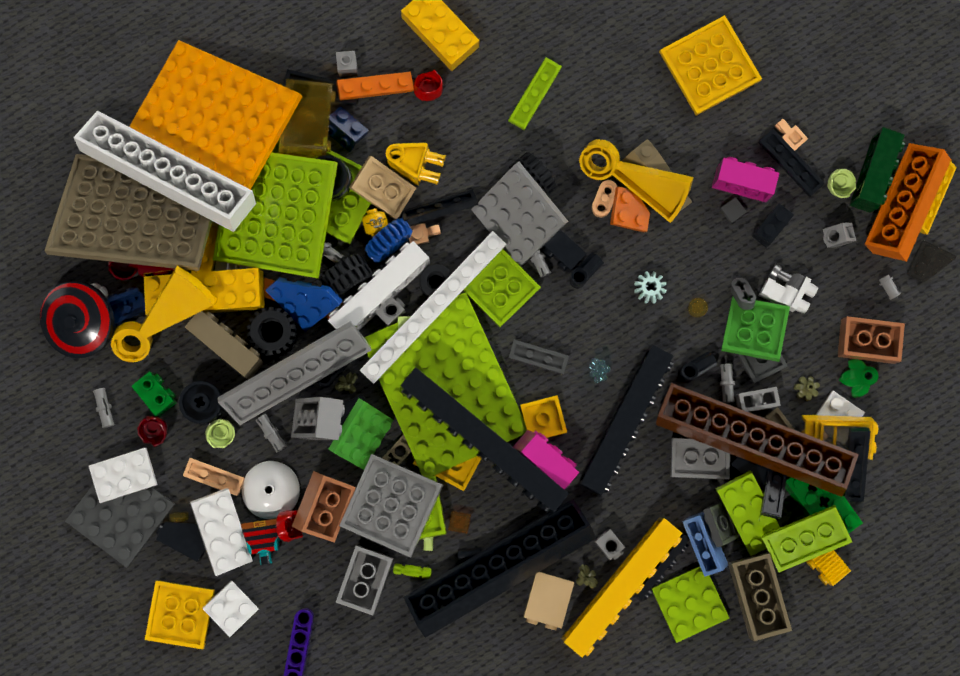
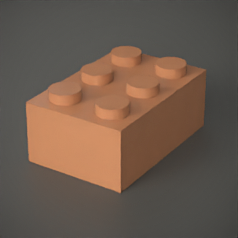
M848 316L841 319L838 357L891 364L901 362L905 323Z
M313 471L292 527L301 532L335 543L340 530L339 525L356 487Z

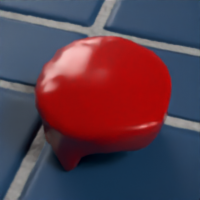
M436 70L422 73L414 80V94L420 100L432 101L442 95V78Z
M298 510L281 511L277 516V534L285 542L303 537V532L292 527Z

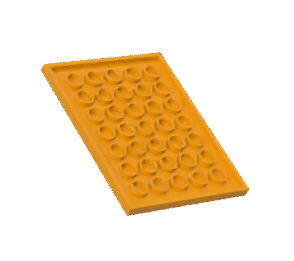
M178 40L129 127L251 190L303 96L294 90Z

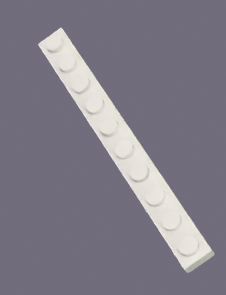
M492 231L360 369V372L374 384L506 246V243Z

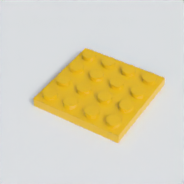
M725 15L659 51L696 116L762 80Z

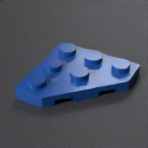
M279 277L265 290L304 331L311 328L343 301L330 286H312V283L298 280L291 282L287 281V278Z

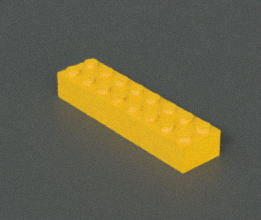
M658 518L561 638L562 641L582 658L584 655L589 656L595 648L593 644L596 640L600 641L606 635L607 631L605 629L608 625H613L620 617L618 613L622 608L626 609L631 604L632 600L630 598L634 593L638 594L645 586L643 582L646 578L650 579L656 573L657 569L655 567L659 562L663 563L670 555L668 551L671 547L675 548L682 540L680 536L683 533L665 518Z

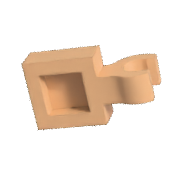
M784 119L775 125V128L784 134L782 138L794 151L808 139L796 125L791 128Z
M425 223L410 226L413 232L409 241L410 243L414 241L417 245L429 243L428 237L441 234L439 225H434L426 228Z

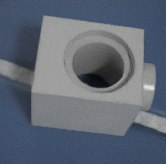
M355 51L336 52L339 77L357 76L358 69Z
M840 223L823 229V240L827 248L839 247L856 241L852 223Z
M391 296L375 313L389 327L398 320V317L406 313L403 308L406 305L398 297L394 299ZM390 306L397 308V312L394 315L387 314V309Z
M611 529L606 530L594 540L609 560L612 558L616 560L623 554L622 550L625 546ZM609 540L615 542L616 547L613 551L606 549V543Z

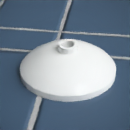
M266 461L254 466L246 474L242 485V498L246 507L254 515L263 519H277L281 511L292 510L297 504L300 495V484L294 471L287 465L276 461ZM268 486L272 487V492L270 494L266 492V488Z

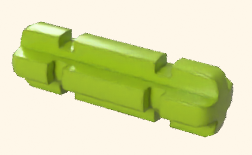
M398 563L394 564L393 567L394 574L401 575L402 573L413 577L422 576V578L427 579L431 577V568H421L420 566L413 565L402 566L403 564Z

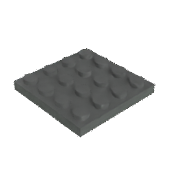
M93 484L65 522L128 568L176 504L153 487L99 503Z

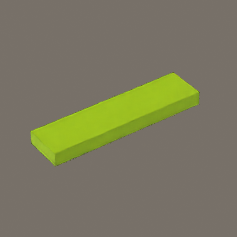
M547 57L544 59L508 122L522 130L526 129L560 72L561 65Z

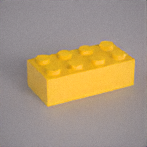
M412 0L401 10L402 19L451 71L479 48V39L442 0Z

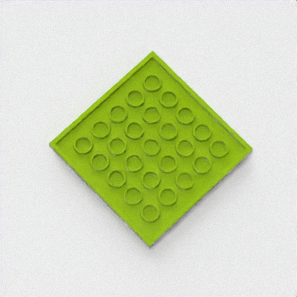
M271 152L251 188L256 205L234 232L218 225L213 260L319 278L338 162Z

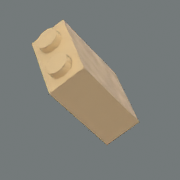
M542 572L534 574L523 617L527 618L526 622L534 625L541 622L546 624L545 628L556 630L557 627L562 629L574 582Z

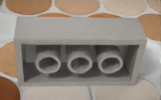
M324 397L296 399L291 437L308 440H339L342 434L341 417L344 415L345 410L343 400Z

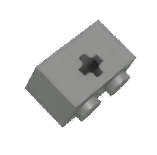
M777 387L734 395L737 408L746 412L781 406Z

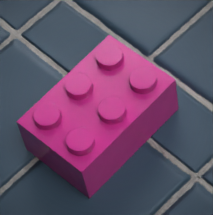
M727 157L723 158L717 166L712 188L767 202L775 193L779 172H775V169L770 167L760 168L756 167L755 163L738 162L736 158Z
M527 430L513 448L565 490L579 474V471L575 469L577 465L571 459L561 456L563 452L555 445L547 444L548 439L542 433H538L536 430L534 432Z

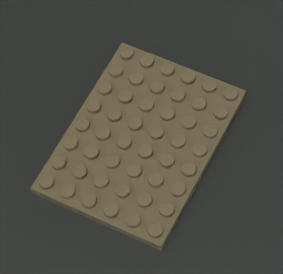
M76 154L45 252L47 255L165 268H176L178 265L184 270L199 271L212 220L88 155Z

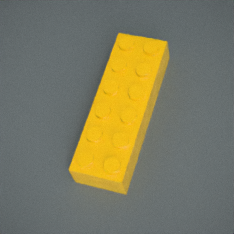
M259 268L190 273L206 286L215 297L213 306L203 310L204 313L206 310L210 313L265 308L263 271ZM172 274L144 277L145 315L149 313Z

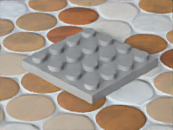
M520 162L514 164L478 202V205L471 209L490 233L493 231L506 243L503 249L520 267L569 222Z
M371 454L339 526L412 558L443 485Z

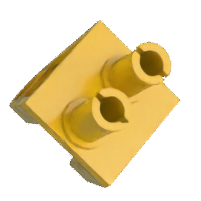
M427 143L392 144L386 149L387 163L392 170L418 186L421 180L438 185L441 173L426 170L425 164L428 162L443 167L446 155L431 152L428 149ZM394 156H400L398 159L392 158Z

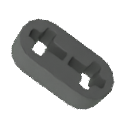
M743 278L734 279L730 290L738 306L744 310L753 309L756 295L748 281Z

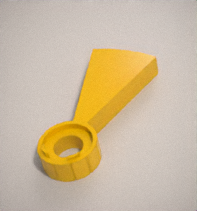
M596 139L588 143L579 158L581 170L588 177L595 180H604L613 175L670 223L678 215L685 203L694 178L620 161L617 148L609 141L603 139ZM593 154L602 155L606 159L607 165L604 167L596 166L592 162L591 156Z
M177 265L143 323L129 321L122 323L116 328L111 340V348L114 354L126 362L143 360L150 352L153 341L152 335L213 306L215 297L196 277ZM135 336L140 340L141 344L130 346L124 341V337Z

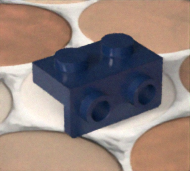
M341 106L326 118L323 125V130L349 152L353 150L355 144L364 138L369 131Z
M128 288L125 290V293L119 295L112 294L107 297L114 314V326L145 315V296L139 288Z

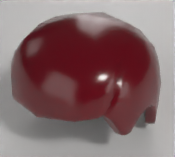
M111 261L108 264L111 274L120 280L130 279L138 271L137 264Z
M157 416L143 418L137 427L138 436L143 442L152 444L154 447L162 444L167 436V425L164 420Z

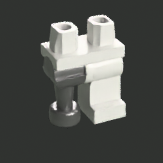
M775 263L768 276L770 278L765 281L758 296L775 304L790 306L789 311L791 312L796 310L806 313L810 303L802 300V297L806 294L813 298L818 287L810 283L812 279L801 274L791 275L781 271L782 267ZM778 277L786 282L785 286L776 283L775 279Z

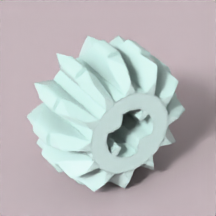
M648 271L644 273V277L639 275V281L634 283L636 287H640L635 289L634 293H641L638 297L639 300L643 296L646 297L644 300L646 304L649 302V299H651L653 304L656 303V298L659 300L663 298L660 293H666V289L661 288L666 285V282H660L663 276L660 275L658 278H655L656 272L654 271L651 277ZM648 285H654V291L652 289L648 291L646 288Z

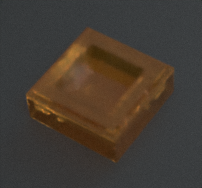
M452 511L448 530L467 534L471 514Z

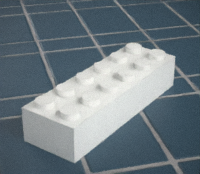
M414 241L410 244L407 242L401 247L400 254L389 258L385 268L374 272L371 276L373 279L370 282H364L357 289L359 292L356 295H350L343 302L345 305L341 309L336 308L329 315V323L336 330L351 321L359 331L376 315L375 311L391 296L394 298L430 265L429 257Z

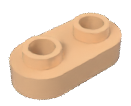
M606 180L600 184L592 204V212L595 216L602 218L609 214L614 201L615 188L617 187L615 182ZM609 188L611 193L606 194L604 189ZM598 206H604V211H599Z

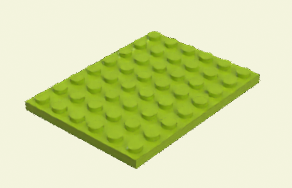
M466 292L458 295L379 378L422 476L426 478L476 457L478 451L474 448L468 449L461 443L463 439L460 436L454 437L446 430L448 427L443 422L439 425L431 418L433 415L428 410L426 412L422 411L416 406L418 402L414 398L409 400L401 393L403 389L400 388V385L415 367L506 442L524 435L527 431L524 418ZM398 322L364 337L372 349L367 353L369 359L397 332Z

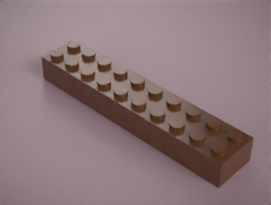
M673 383L669 387L656 421L657 426L841 497L847 490L859 455Z

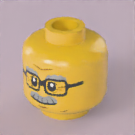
M377 208L366 211L367 215L362 217L365 232L371 235V237L388 225L385 212H378Z

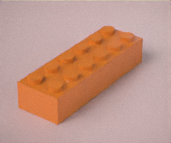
M908 144L887 192V199L884 205L881 206L865 242V246L873 254L907 262L951 162L944 149Z

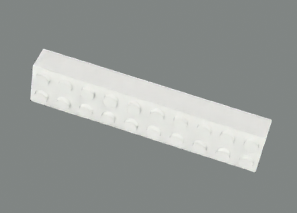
M96 111L73 137L79 151L232 232L236 230L256 205L252 190L99 111Z

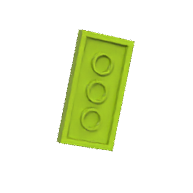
M748 471L715 489L750 556H753L767 548L762 535L779 529L780 526L775 518L760 515L763 493L753 473Z
M835 505L762 535V539L778 572L852 543V539Z

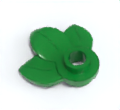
M849 360L850 370L844 372L839 381L846 386L852 387V397L864 396L868 393L870 385L877 382L878 372L875 368L866 366L861 360ZM867 372L872 373V379L867 380L865 374Z

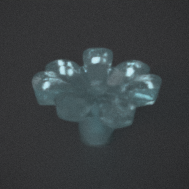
M593 358L592 363L589 364V368L593 370L589 372L590 377L594 378L595 383L607 380L605 373L610 372V366L605 365L604 360Z

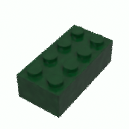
M882 127L872 136L849 206L871 213L878 209L879 206L884 205L887 199L886 189L891 186L893 181L892 171L897 168L899 159H897L898 154L902 152L905 145L903 141L905 134Z

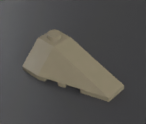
M648 139L622 160L627 163L672 172ZM687 196L680 211L692 203L689 196Z

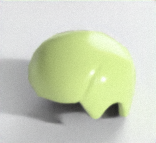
M845 168L837 169L829 176L827 187L834 196L848 198L856 189V178L853 172Z
M216 419L209 423L206 428V440L213 448H225L235 437L234 426L228 420Z

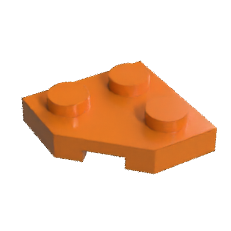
M616 187L610 225L647 232L650 212L642 199L630 189Z

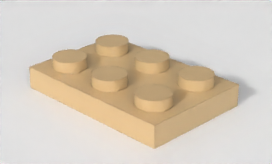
M368 156L349 187L394 220L398 219L416 190L415 186L372 156Z

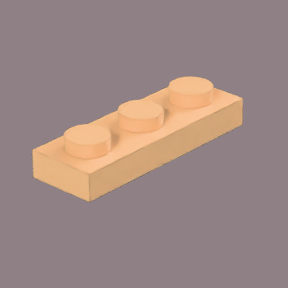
M189 458L183 474L184 477L219 490L228 488L230 494L239 496L245 480L244 477L193 458Z

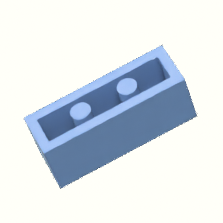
M704 512L689 516L682 521L704 577L721 572L729 566L722 547L716 548L715 543L711 539V531L709 525L705 522Z

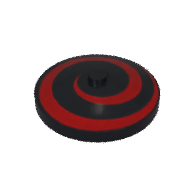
M70 281L54 287L46 295L40 310V324L46 340L56 351L71 358H86L97 354L109 343L114 331V314L110 302L98 288L86 282Z

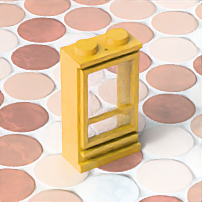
M802 415V420L805 422L804 431H801L802 433L846 450L849 428H869L871 433L868 459L873 460V453H876L877 448L874 441L875 435L878 434V424L872 417Z

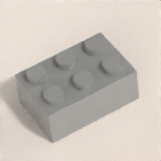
M356 545L336 603L374 615L394 558Z

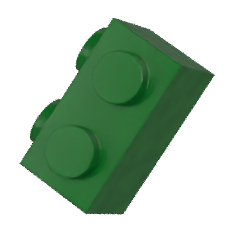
M149 371L131 387L155 416L160 417L177 403L174 399L176 395L170 388L166 389L162 384L164 380L158 373L154 374Z

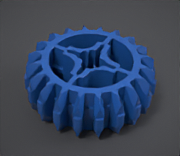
M400 218L382 228L365 247L368 257L375 263H378L395 253L411 237L413 231L410 225Z

